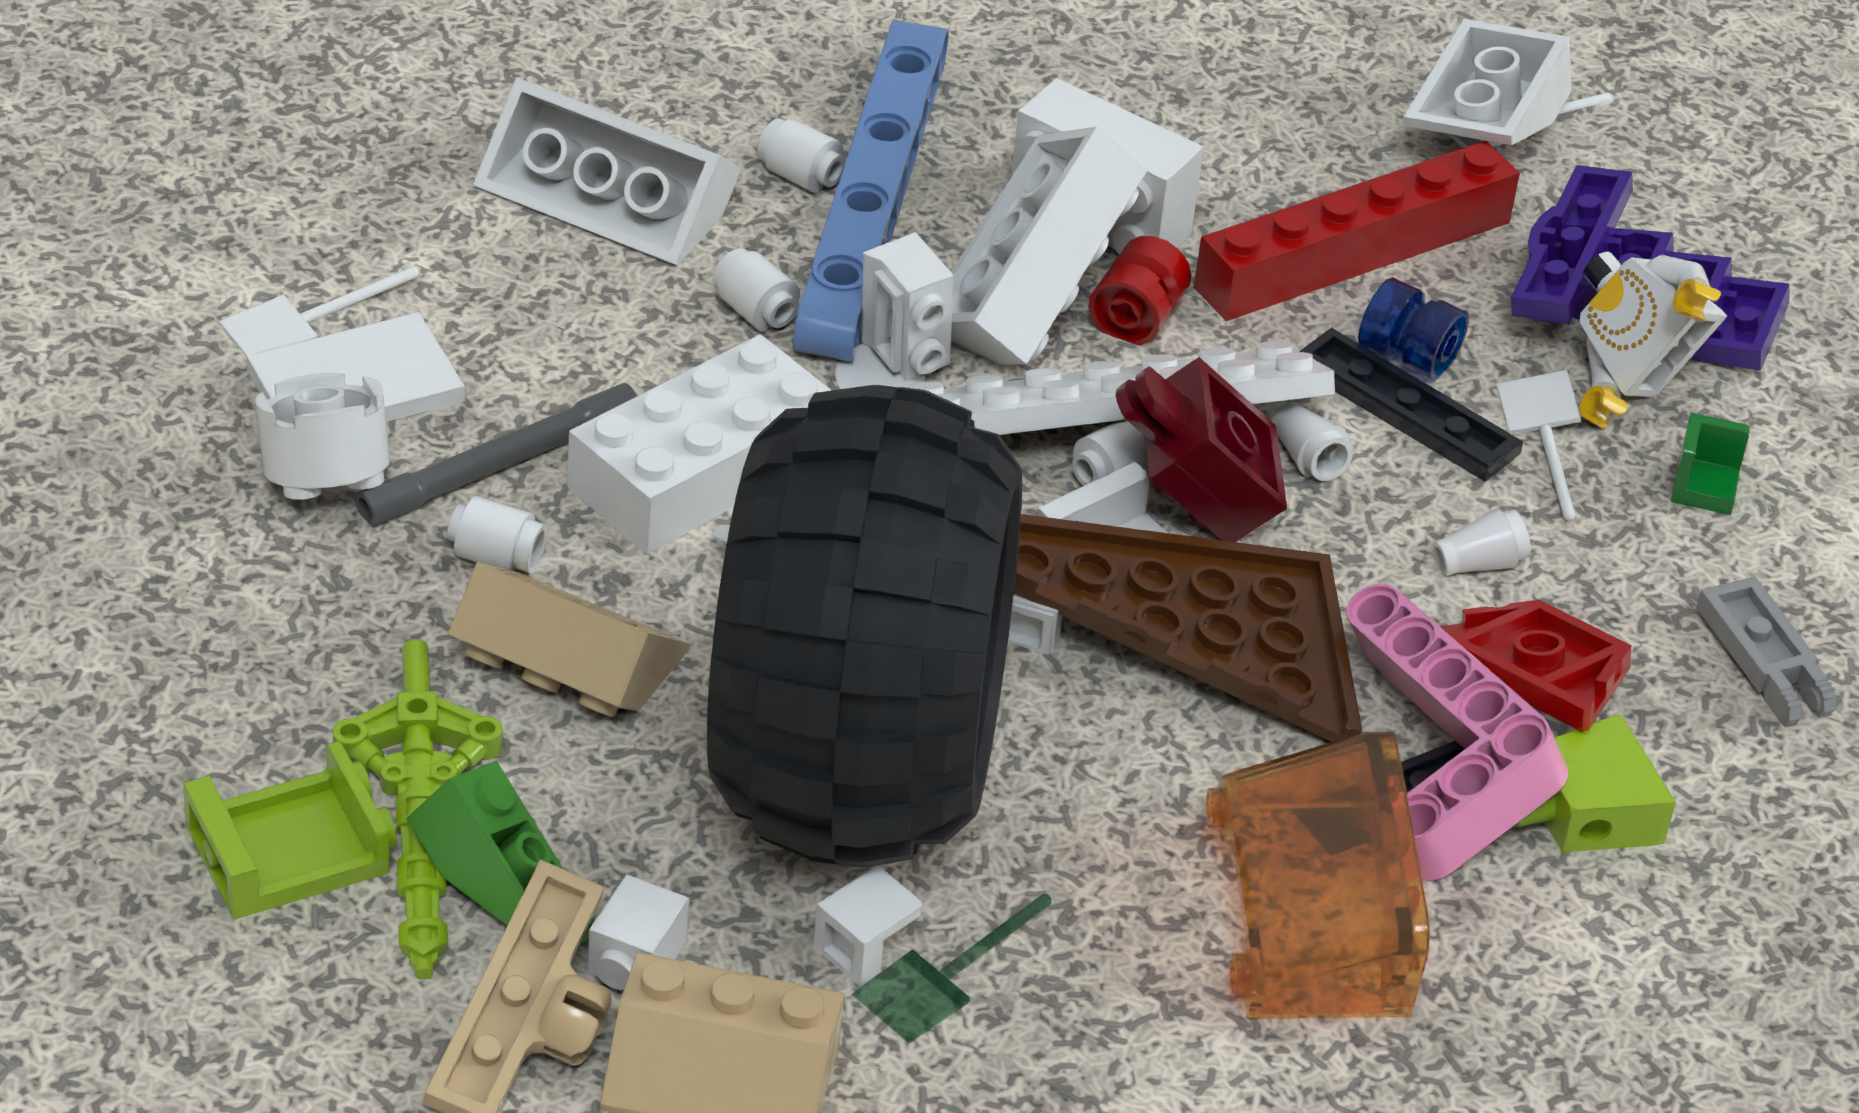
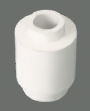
M777 118L771 121L762 132L757 146V155L760 160L765 162L769 171L813 193L818 192L824 186H834L840 180L846 162L843 145L839 140L796 119L785 121Z
M738 248L726 254L718 263L714 271L713 281L715 286L718 287L720 298L757 330L763 332L771 327L781 328L794 318L798 310L800 289L794 281L762 254Z
M1127 420L1115 421L1079 439L1073 449V471L1083 486L1133 462H1136L1145 471L1148 465L1146 440L1143 434Z
M475 495L469 500L467 505L459 504L455 508L449 522L447 538L454 542V553L458 557L514 572L518 569L532 573L544 551L547 539V525L536 522L535 516L532 513Z

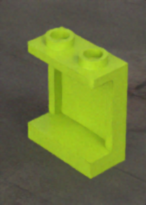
M340 741L326 745L327 766L324 771L226 800L221 799L210 776L183 783L186 828L233 920L389 873V848L397 844V835L392 817L386 807L377 809L372 800L370 780L365 767L360 761L352 763Z

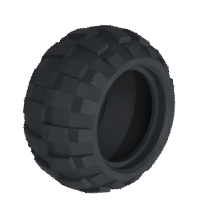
M867 385L817 392L811 397L808 408L785 409L752 442L735 498L720 580L711 653L707 706V760L709 774L731 811L738 817L753 821L755 834L759 835L760 839L816 862L866 868L911 860L913 855L917 854L920 844H946L976 817L983 796L999 709L1012 614L1022 510V469L999 434L975 428L974 420H971L972 411L927 390Z

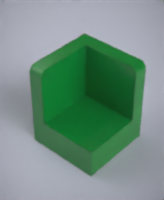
M1690 413L1670 502L1731 515L1750 427L1742 423Z

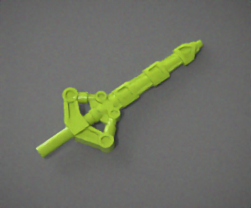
M412 639L405 642L402 647L403 692H397V697L361 715L337 722L333 728V743L340 741L352 763L360 761L367 772L375 773L380 778V786L384 793L397 795L396 830L401 833L402 857L397 860L398 895L405 898L407 919L398 925L399 948L409 958L410 966L415 970L417 979H431L433 977V969L438 964V957L443 954L448 946L447 923L439 919V898L446 894V879L440 875L406 818L449 778L460 775L464 770H470L480 760H489L497 757L502 751L503 727L501 722L492 716H481L438 697L437 691H430L428 644L420 639ZM433 742L455 748L452 755L441 751H434ZM403 743L402 751L384 757L382 749Z

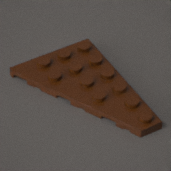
M1021 514L1014 594L1031 602L1059 610L1058 614L1337 745L1348 748L1356 747L1362 732V725L1330 554Z

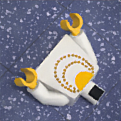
M1603 252L1586 265L1583 276L1598 293L1580 313V324L1587 334L1586 345L1592 374L1591 389L1584 394L1579 404V414L1581 417L1604 430L1607 427L1606 419L1610 411L1618 416L1627 411V403L1620 399L1621 392L1628 396L1652 397L1659 394L1724 321L1727 315L1710 301H1717L1721 296V292L1710 287L1706 273L1700 264L1660 255L1652 260L1632 257L1621 265L1612 253Z

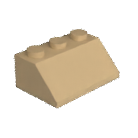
M478 561L448 632V635L469 643L465 652L466 656L500 669L504 660H509L525 667L521 679L555 693H558L561 683L582 692L578 701L579 704L611 717H615L618 708L639 711L691 646L690 643L525 574Z
M636 952L619 1003L600 1101V1110L614 1113H821L840 1046L844 993Z

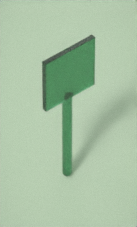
M1041 894L939 971L912 949L852 993V995L910 1044L970 1002V997L951 982L950 979L1051 904L1052 899L1048 894Z

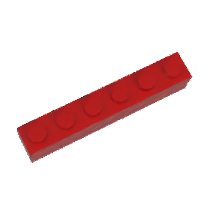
M1483 141L1201 236L1193 288L1225 321H1229L1509 224L1520 172L1487 141Z

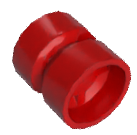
M1139 236L1130 240L1090 295L1088 308L1093 322L1102 333L1138 346L1152 341L1190 286L1192 273L1188 260L1177 247L1167 240L1155 236Z

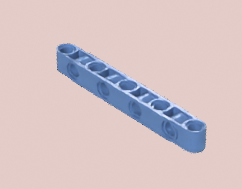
M892 20L800 302L794 329L793 352L849 362L854 361L853 348L858 346L861 340L863 252L891 242L944 69L949 29Z

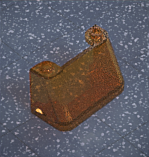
M1364 732L1221 775L1218 787L1208 788L1206 820L1209 829L1218 828L1222 842H1232L1245 938L1242 953H1232L1229 976L1232 994L1243 995L1247 1019L1411 1017L1427 962L1430 931L1428 909L1400 753L1394 732Z

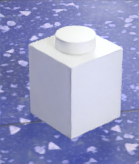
M626 874L589 929L588 973L598 976L604 984L613 989L624 990L636 952L675 959L687 941L689 897Z

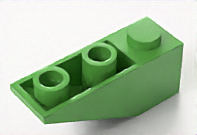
M497 760L449 778L406 818L440 875L507 926L540 859L563 869ZM594 917L592 918L579 947L589 943V929L595 921Z

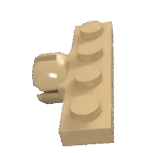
M540 859L425 1091L423 1105L442 1113H498L523 1061L530 1054L544 1053L572 1066L582 1064L594 1048L591 1046L594 1039L600 1035L607 1019L608 1009L611 1005V993L607 987L578 975L571 967V961L597 910L605 887Z

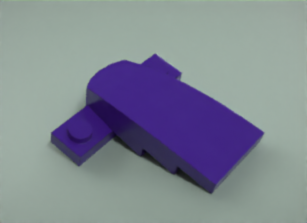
M1576 165L1557 205L1552 206L1543 213L1531 228L1528 238L1525 270L1511 296L1512 316L1535 319L1543 323L1558 322L1570 324L1572 318L1580 320V313L1598 293L1583 276L1584 268L1594 257L1603 252H1610L1622 265L1632 257L1652 260L1660 255H1666L1700 264L1706 273L1710 287L1721 292V296L1717 301H1710L1727 315L1724 321L1691 358L1761 371L1789 305L1790 284L1732 277L1731 257L1674 252L1672 232L1615 228L1633 192L1632 172Z

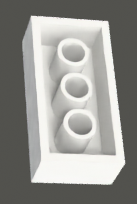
M759 334L570 430L567 487L644 553L649 554L733 508L746 457L755 437L785 409L808 408V403L814 393L831 391V389Z

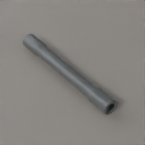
M627 383L616 385L578 401L569 409L413 473L400 474L384 481L375 488L359 491L355 495L357 510L371 527L382 524L420 508L426 501L568 443L570 430L637 397V395Z

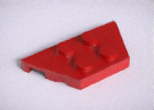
M1541 600L1510 603L1503 607L1485 606L1462 609L1461 624L1440 626L1530 706L1582 733L1591 728L1631 668L1632 645Z

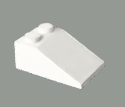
M1463 19L1403 116L1404 126L1506 145H1514L1554 123L1572 92L1570 37Z

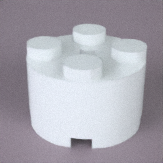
M319 373L294 377L274 384L275 396L268 400L263 392L259 393L255 398L264 476L269 481L282 485L286 498L298 500L316 497L322 493V488L347 485L352 489H370L381 485L384 482L383 470L390 463L383 387L380 382L373 378L362 376L363 387L346 385L345 373Z

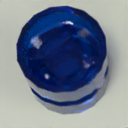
M1391 277L1381 284L1371 298L1359 327L1358 343L1390 361L1402 355V365L1435 382L1455 361L1463 345L1469 325V313L1444 300L1437 302L1430 300L1425 304V293L1422 290Z

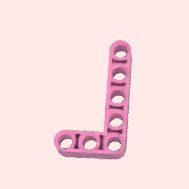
M1375 584L1358 591L1350 599L1346 607V616L1369 662L1385 678L1465 749L1401 797L1390 808L1386 817V826L1409 871L1421 880H1437L1454 872L1555 795L1566 783L1568 766L1548 722L1540 713L1400 591L1388 584Z

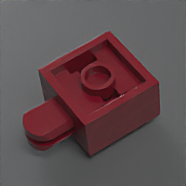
M1200 357L1166 379L1152 367L1148 366L1136 375L1135 380L1129 379L1116 389L1115 396L1123 417L1139 430L1146 440L1148 456L1146 474L1151 485L1160 495L1164 497L1171 496L1184 507L1192 521L1204 531L1209 529L1221 540L1236 542L1287 509L1276 425Z

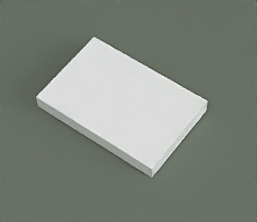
M419 312L246 356L247 372L259 393L263 392L267 400L275 396L274 384L283 380L319 373H345L346 385L363 387L362 376L370 377L380 382L383 387L386 422L465 401V386Z

